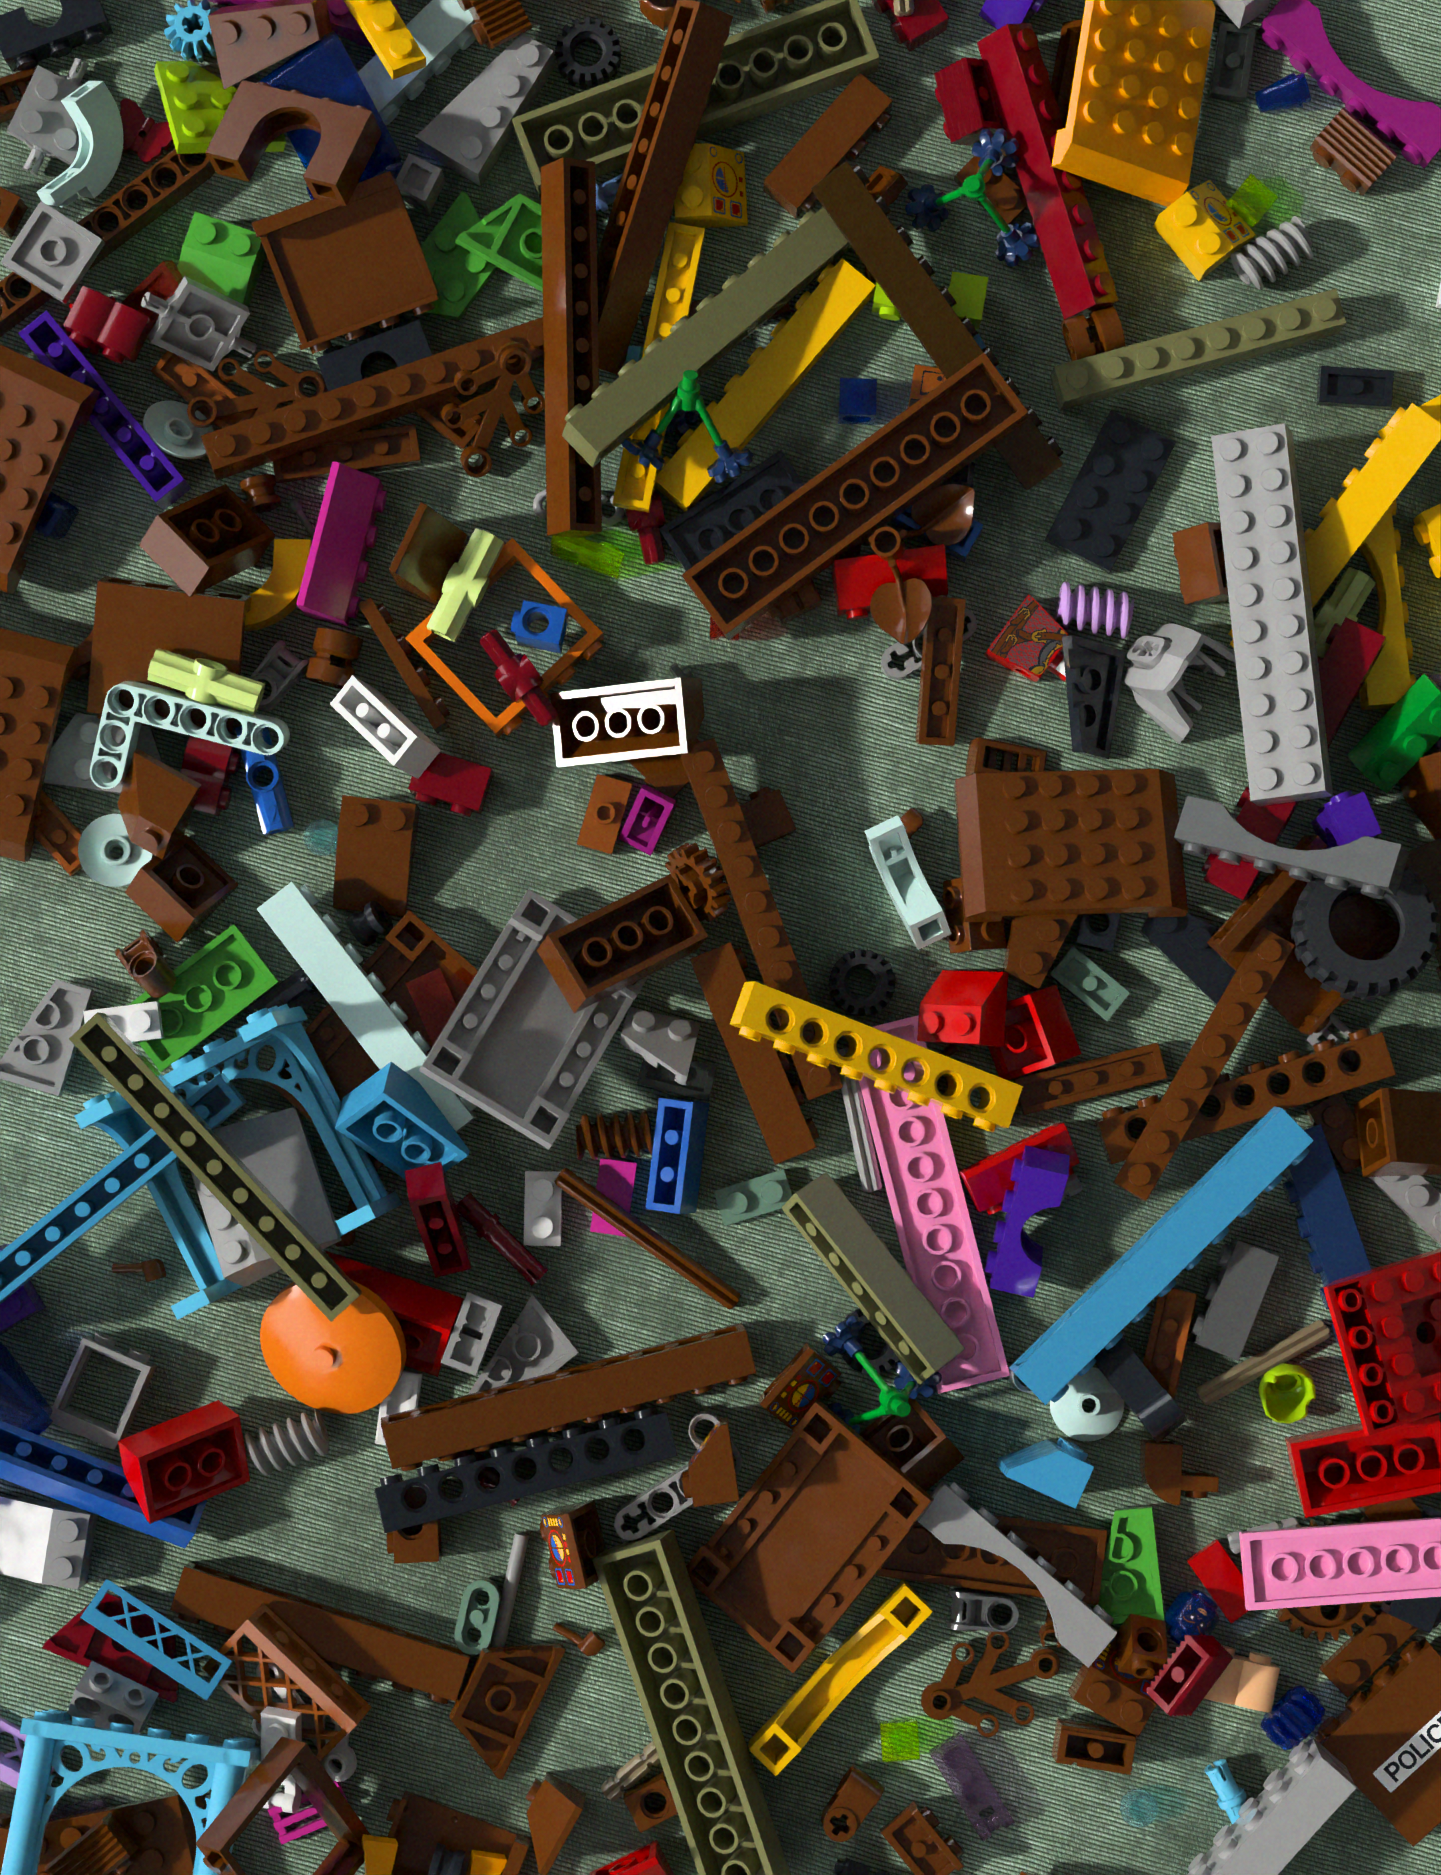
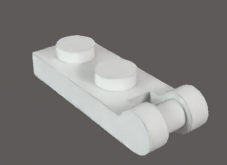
M267 1706L261 1712V1761L281 1737L302 1742L301 1712ZM289 1774L281 1784L285 1785V1792L276 1790L263 1808L271 1809L273 1806L282 1807L283 1812L297 1813L301 1803V1788L292 1775Z

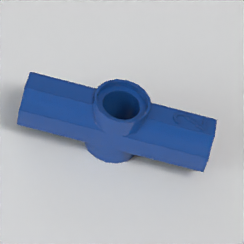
M242 726L235 728L237 736H241ZM265 727L262 731L263 740L273 746L269 728ZM241 749L246 768V781L251 787L263 835L276 834L294 828L295 825L283 784L284 776L279 769L276 754L262 755ZM263 769H271L274 773L272 783L266 787L258 786L256 782L257 774Z

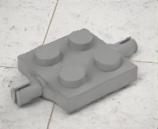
M79 58L74 59L67 77L56 75L38 65L7 128L6 133L23 141L31 149L22 169L29 172L33 161L36 160L30 173L37 176L45 157L58 159L70 166L76 158L79 148L77 127L61 100L82 86L80 83L89 64L83 61L78 73H76L81 63Z
M184 276L174 294L166 301L150 292H147L142 299V307L159 314L158 320L148 334L150 342L212 372L222 357L232 349L249 358L256 351V343L240 337L241 327L250 315L248 306Z

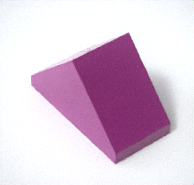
M643 784L618 839L651 856L677 807V801Z

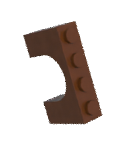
M242 80L205 153L217 174L250 182L266 148L274 139L283 133L295 129L317 131L321 134V139L303 178L315 199L347 206L382 132L372 111L363 106L356 105L352 107L337 103L326 97L319 99L304 95L297 90L286 91L273 88L264 82L252 83Z

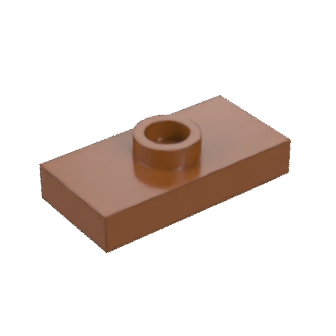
M597 774L577 845L610 855L613 854L633 784Z

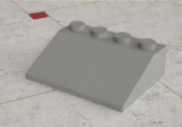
M296 1107L213 1130L322 1249L341 1241L300 1112ZM191 1171L223 1277L246 1287L281 1270V1267Z

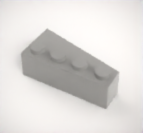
M520 34L415 136L419 150L481 187L514 134L511 118L527 113L555 68L554 51L528 35Z

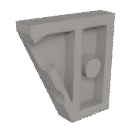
M629 1007L620 1044L633 1053L642 1055L645 1061L655 1068L661 1064L675 1074L674 1081L681 1085H686L700 1023Z

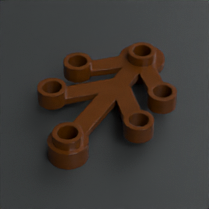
M508 342L499 348L495 361L474 372L466 369L461 370L454 377V384L463 395L473 394L479 385L498 377L493 389L462 405L449 403L441 411L442 419L448 427L459 428L464 424L465 420L485 410L473 444L465 448L460 457L462 467L471 477H482L491 469L492 459L487 449L501 413L509 427L508 436L515 446L524 447L532 440L531 430L522 422L509 395L514 379L522 392L521 404L528 413L538 414L545 407L543 396L535 389L528 374L532 364V355L523 343ZM518 355V359L514 363H507V359L510 356ZM465 378L472 379L470 385L466 387L460 386ZM531 398H538V402L535 405H527ZM451 412H459V415L456 419H448V416ZM518 431H526L522 438H515V434ZM480 454L477 461L469 462L471 456Z
M262 350L254 357L256 371L264 375L272 373L289 386L274 389L240 368L236 360L226 358L219 363V377L225 382H236L254 394L213 402L208 397L199 396L190 401L187 414L189 421L194 426L207 428L218 417L257 409L253 416L256 417L275 410L278 404L290 401L296 403L328 392V389L321 374L310 370L297 373L277 361L270 351ZM265 356L271 359L272 364L269 368H262L259 366L258 360ZM228 364L233 365L236 368V373L233 376H226L223 374L222 368ZM306 384H312L316 387L317 391L314 395L308 396L303 393L302 388ZM206 408L210 413L209 417L205 420L198 419L195 415L196 410Z
M989 1631L986 1636L987 1645L970 1681L955 1686L963 1666L970 1664L974 1658L972 1646L966 1641H958L951 1648L952 1657L941 1680L930 1683L923 1690L921 1695L922 1708L929 1717L936 1720H944L950 1716L963 1720L977 1727L978 1732L984 1737H992L998 1732L999 1722L996 1716L990 1712H983L981 1714L961 1703V1701L976 1697L1011 1714L1018 1724H1028L1034 1718L1032 1705L1026 1700H1016L995 1689L1035 1675L1042 1679H1049L1055 1676L1060 1668V1660L1053 1649L1046 1646L1038 1647L1030 1654L1029 1661L990 1674L999 1654L1007 1650L1010 1641L1006 1632ZM996 1634L1004 1636L1005 1639L1004 1644L1000 1647L991 1645V1639ZM958 1648H968L969 1656L963 1660L956 1657ZM1042 1658H1050L1052 1666L1048 1670H1041L1039 1668V1661ZM937 1695H943L947 1698V1702L943 1707L938 1708L933 1705V1699ZM1020 1706L1028 1707V1716L1025 1718L1017 1717V1708ZM986 1718L994 1721V1727L989 1731L983 1730L980 1726L981 1722Z

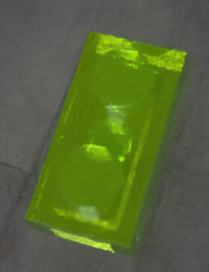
M553 536L551 539L550 555L619 579L625 554L620 552L616 546L606 542L597 544L586 540L585 537Z

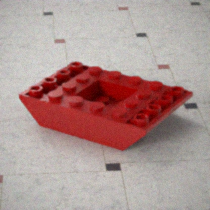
M1441 1248L1344 1277L1323 1287L1365 1436L1440 1413ZM1420 1323L1427 1329L1428 1335L1424 1343H1421L1416 1335V1329Z

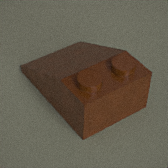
M420 502L389 571L401 590L437 606L443 594L442 586L453 564L459 562L469 542V537L431 507Z
M342 795L337 834L332 908L362 912L367 903L375 900L384 907L389 915L404 917L407 913L420 808L416 804Z

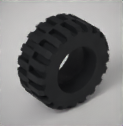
M1411 867L1407 871L1404 870L1396 897L1384 894L1383 899H1380L1396 915L1400 933L1393 950L1377 960H1361L1346 954L1335 943L1329 929L1330 917L1335 906L1348 896L1362 894L1361 889L1348 886L1347 890H1338L1325 885V880L1311 878V882L1307 883L1293 910L1291 918L1293 926L1290 930L1291 941H1294L1296 945L1294 951L1298 962L1303 961L1306 966L1304 972L1310 979L1317 978L1322 983L1320 987L1329 993L1332 989L1340 992L1341 998L1351 1000L1354 996L1361 997L1362 1001L1374 1000L1377 996L1385 998L1395 994L1397 990L1402 987L1405 988L1426 967L1427 962L1433 956L1437 947L1435 941L1440 934V924L1436 922V916L1439 914L1437 902H1431L1429 898L1432 891L1426 882L1422 885L1416 879L1418 873Z

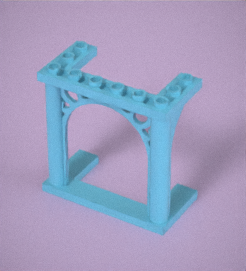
M287 1004L269 1009L267 1007L246 1017L248 1023L235 1030L237 1037L226 1043L222 1037L203 1047L205 1054L193 1059L191 1054L173 1062L171 1064L173 1071L163 1075L179 1094L182 1093L180 1089L186 1092L185 1101L208 1083L206 1079L208 1072L213 1073L214 1077L224 1073L229 1080L254 1078L268 1081L292 1094L311 1117L357 1208L356 1211L336 1221L340 1236L402 1205L396 1191L388 1195L367 1152L335 1129L342 1102L301 1024L308 1019L302 1006L289 1008ZM265 1045L272 1046L276 1053L275 1063L269 1071L261 1070L257 1061L258 1054ZM250 1050L248 1055L249 1066L243 1070L239 1069L236 1066L237 1059L238 1062L243 1061L247 1056V1051ZM286 1060L290 1067L285 1069L291 1073L292 1078L290 1079L282 1078L279 1073L284 1068ZM224 1064L223 1071L218 1066ZM197 1078L198 1084L191 1082V1080ZM116 1091L106 1095L101 1094L83 1103L86 1110L74 1116L81 1129L91 1126L102 1129L124 1151L152 1129ZM177 1159L146 1185L200 1290L171 1306L178 1320L243 1286L223 1277L210 1232L184 1183Z
M54 1709L35 1711L34 1717L22 1718L20 1734L27 1736L1 1875H37L46 1826L58 1801L68 1789L84 1777L113 1767H131L145 1770L169 1783L183 1798L191 1813L197 1842L244 1784L251 1766L261 1763V1747H256V1739L234 1736V1738L224 1739L223 1744L216 1745L209 1744V1736L186 1733L185 1740L170 1738L171 1730L148 1728L147 1734L133 1732L134 1725L111 1722L110 1728L107 1729L95 1727V1719L75 1716L70 1719L71 1715L67 1714L68 1711ZM86 1744H90L91 1748L99 1753L103 1749L106 1753L105 1759L103 1761L92 1760L90 1749ZM66 1745L76 1747L83 1757V1766L77 1772L67 1769L61 1760V1751ZM116 1748L125 1749L122 1757ZM133 1752H138L141 1756L138 1763H133L130 1759ZM149 1753L157 1754L149 1761ZM169 1758L171 1759L170 1763H176L182 1760V1758H188V1760L180 1765L177 1772H169L164 1767L165 1761ZM197 1764L206 1766L208 1777L201 1786L194 1789L184 1786L183 1776L190 1767ZM52 1766L60 1776L64 1777L62 1785L58 1787L51 1786L52 1780L56 1776L51 1775ZM211 1789V1797L205 1798L206 1809L197 1806L196 1797L206 1794ZM49 1795L51 1798L45 1803L46 1797ZM203 1818H207L205 1827L202 1821ZM233 1845L229 1849V1852L231 1854L233 1850ZM197 1847L193 1875H218L204 1864L203 1858L205 1856Z

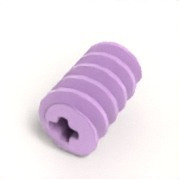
M1065 581L1060 588L1055 621L1058 617L1062 618L1063 628L1068 629L1072 620H1076L1077 628L1080 632H1082L1086 623L1090 622L1092 634H1097L1101 625H1105L1106 634L1111 637L1115 628L1119 627L1121 639H1125L1132 621L1134 598L1129 603L1127 592L1122 591L1115 601L1112 589H1107L1102 598H1100L1099 589L1095 586L1091 588L1086 596L1083 584H1078L1074 592L1071 593L1070 584Z

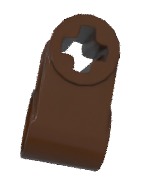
M142 929L137 939L124 949L117 948L114 952L127 969L129 975L151 997H163L173 989L176 976L163 956L164 952L146 929Z
M852 1765L841 1779L835 1793L822 1811L821 1822L826 1835L836 1842L849 1840L865 1817L876 1806L884 1792L885 1786L855 1765ZM845 1814L844 1818L847 1825L845 1827L838 1825L834 1829L831 1818L833 1816L840 1818Z

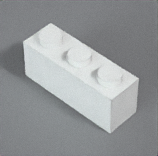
M353 675L330 703L393 766L417 779L441 751L377 689Z

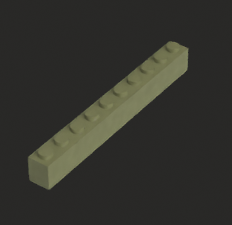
M823 207L817 212L814 209L807 212L798 222L799 227L792 233L789 230L783 232L773 243L774 248L767 254L763 251L758 253L747 265L749 269L741 276L738 272L734 273L723 284L722 292L716 297L712 294L705 297L697 306V313L691 318H688L686 315L680 318L670 329L671 334L664 340L660 337L655 339L645 349V356L638 362L634 359L630 360L618 372V379L612 384H609L607 381L601 384L591 395L593 399L583 407L580 403L566 415L564 419L567 423L562 437L592 468L675 398L678 383L682 381L684 371L694 370L698 373V378L818 278L830 263L834 264L850 250L851 245Z
M97 1012L69 1038L331 1322L361 1295L362 1291L105 1013Z

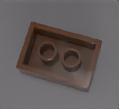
M224 484L158 514L139 546L173 579L180 589L189 597H192L256 565L276 535Z

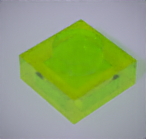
M1251 173L1226 202V205L1251 227H1254L1277 200L1278 196Z
M917 1719L879 1721L883 1762L920 1759Z

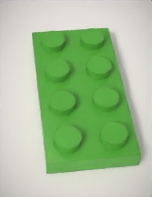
M233 924L173 970L176 982L168 994L163 997L154 998L145 991L128 1004L160 1002L164 1038L138 1043L159 1071L164 1073L171 1067L173 1062L190 1053L246 1010L247 1007L272 990L280 981L238 926Z

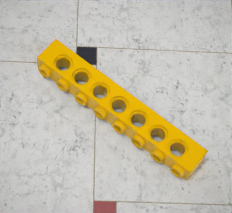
M756 981L744 983L730 1025L740 1028V1036L760 1042L761 1037L774 1041L773 1048L790 1055H794L795 1050L808 1055L806 1061L828 1068L829 1063L842 1068L840 1074L858 1081H862L863 1076L875 1081L874 1087L879 1090L895 1094L896 1089L909 1094L908 1101L928 1107L930 1102L942 1106L940 1113L959 1120L965 1115L975 1119L973 1126L989 1132H994L995 1128H1009L1023 1088L1021 1085ZM774 1009L780 1013L782 1018L781 1025L776 1030L770 1026L768 1021L769 1015ZM807 1023L812 1024L815 1029V1037L810 1043L805 1041L802 1033ZM841 1036H844L849 1044V1049L844 1056H841L836 1048L837 1041ZM875 1049L882 1055V1063L877 1069L870 1062L871 1053ZM909 1062L915 1068V1076L910 1082L904 1077V1068ZM942 1075L948 1081V1089L943 1095L937 1089V1081ZM975 1088L978 1089L981 1095V1100L977 1107H974L970 1101L971 1092Z

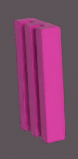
M333 1781L346 1799L340 1782ZM301 1793V1803L308 1801L309 1799L305 1793ZM273 1806V1808L267 1809L270 1817L272 1816L274 1828L279 1833L281 1845L327 1826L321 1817L287 1831L286 1826L318 1813L315 1807L311 1806L283 1819L280 1812H283L282 1807Z

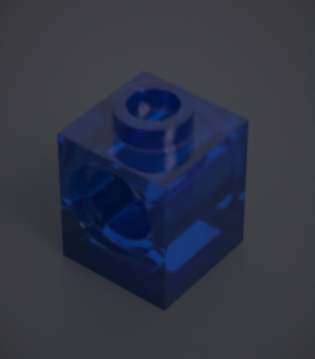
M840 378L838 424L874 425L876 418L877 379Z

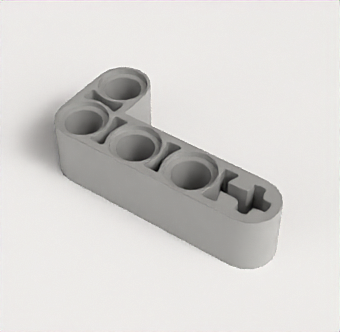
M711 1411L697 1412L691 1417L689 1422L688 1434L696 1449L705 1440V1438H701L695 1433L694 1427L696 1423L702 1419H708L716 1425L719 1421V1417ZM731 1437L732 1450L736 1458L735 1470L736 1474H738L742 1466V1455ZM689 1462L618 1509L614 1520V1527L616 1533L625 1540L639 1539L693 1504L692 1498L685 1499L682 1482V1472L688 1471ZM658 1492H667L673 1498V1505L667 1510H659L652 1503L653 1496ZM644 1501L648 1513L654 1519L650 1521L648 1514L638 1520V1529L634 1530L632 1526L625 1528L623 1526L625 1514L629 1513L631 1517L640 1514L643 1511V1506L640 1503Z

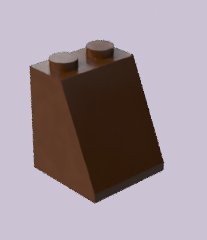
M1380 1088L1354 1104L1363 1177L1441 1175V1093Z

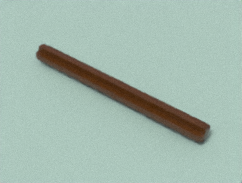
M568 1168L562 1169L557 1175L554 1182L559 1188L724 1307L731 1310L739 1302L741 1294Z

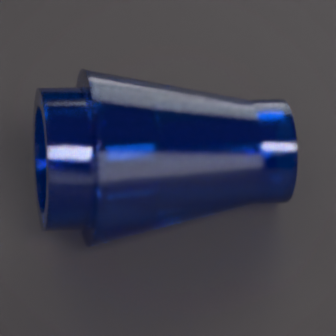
M1292 72L1266 88L1255 92L1260 113L1303 108L1304 103L1311 101L1304 73L1295 75Z

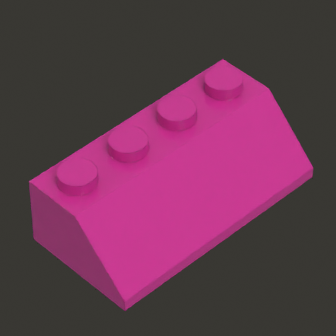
M332 461L296 605L306 617L348 627L350 618H356L359 611L358 604H360L361 598L356 596L359 582L365 583L368 576L369 562L365 561L368 547L374 548L377 540L378 527L374 526L377 512L383 513L387 491H383L384 486L380 479Z

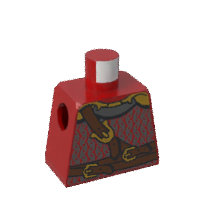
M1028 594L987 649L984 656L1034 682L1039 680L1046 669L1065 682L1064 654L1060 650L1063 648L1062 636L1069 635Z

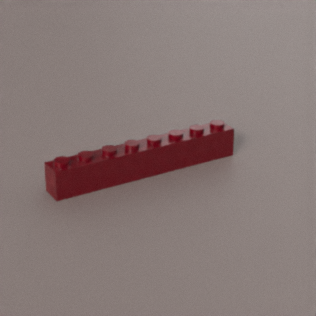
M1006 24L978 41L977 45L983 59L1003 128L1007 132V140L1015 138L1019 143V149L1012 153L1019 157V162L1015 166L1063 318L1065 320L1081 314L1088 317L1092 311L1119 301L1115 290V283L1110 275L1104 256V248L1098 237L1093 221V213L1088 205L1081 177L1052 167L1057 130L1063 129L1064 126L1032 24Z
M1345 617L1342 625L1334 624L1325 642L1330 647L1324 658L1318 656L1328 749L1386 644L1385 636ZM1247 786L1237 803V806L1242 809L1236 821L1249 833L1265 842L1276 845L1300 801L1257 806L1250 801V792ZM1210 853L1202 868V871L1207 873L1204 880L1244 902L1262 871L1253 867L1254 863L1241 861L1240 865H1233L1219 860V855Z

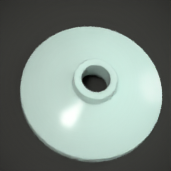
M160 401L151 405L144 415L143 427L160 450L182 459H197L206 455L201 435L213 432L212 425L207 428L194 426L188 419V405L181 402ZM196 410L195 415L198 419H207L203 414Z
M108 814L95 819L85 828L78 844V857L85 873L95 882L108 887L129 885L139 869L152 860L153 856L152 853L130 841L121 814ZM113 847L123 849V855L119 859L111 858L109 852Z
M1092 1367L1083 1376L1077 1374L1068 1382L1069 1390L1057 1402L1053 1403L1050 1400L1051 1415L1058 1428L1069 1437L1080 1441H1095L1109 1435L1118 1426L1124 1411V1400L1102 1372L1095 1367ZM1087 1398L1095 1401V1408L1090 1412H1085L1082 1409V1402Z

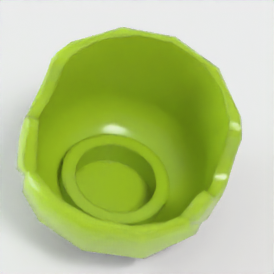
M1278 1364L1267 1371L1259 1383L1258 1391L1264 1412L1277 1423L1291 1424L1304 1419L1308 1415L1310 1401L1316 1399L1314 1380L1310 1372L1300 1365Z

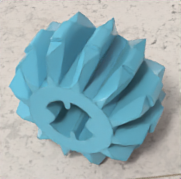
M188 0V7L185 8L179 3H175L174 8L177 15H166V21L170 27L164 30L166 38L171 40L170 47L175 53L181 51V55L186 61L194 53L198 62L201 63L204 61L205 52H209L211 56L216 57L208 15L219 8L210 9L208 0H202L198 6H196L194 0Z

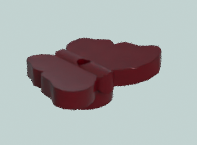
M124 98L120 102V116L123 125L122 152L133 151L135 154H138L142 163L149 165L162 156L163 150L169 149L173 144L168 122L155 123L151 117L145 118L136 102Z

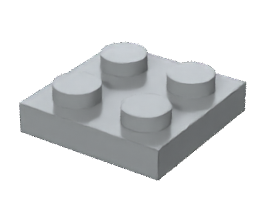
M40 201L1 263L66 305L105 245V242L97 235Z

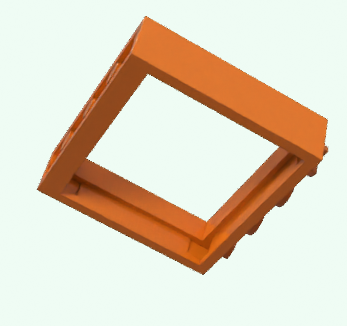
M511 538L503 546L488 576L490 580L487 589L518 561L562 608L567 609L568 615L586 633L541 676L544 681L540 689L549 699L550 695L547 692L557 683L560 686L567 683L576 674L577 671L574 667L583 658L589 661L596 656V653L603 647L600 642L604 639V635L526 551ZM433 612L405 637L408 644L498 738L503 733L508 736L512 731L517 730L521 726L523 720L520 717L528 711V708L522 701L519 703L513 702L496 718L428 647L438 636L426 627Z

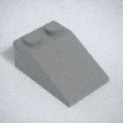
M0 1494V1574L44 1585L80 1589L88 1580L98 1515L69 1504Z

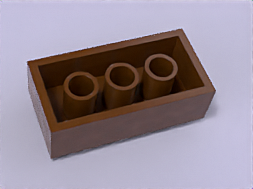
M669 874L548 934L538 947L537 952L575 1014L692 954L707 939L708 935L672 875Z

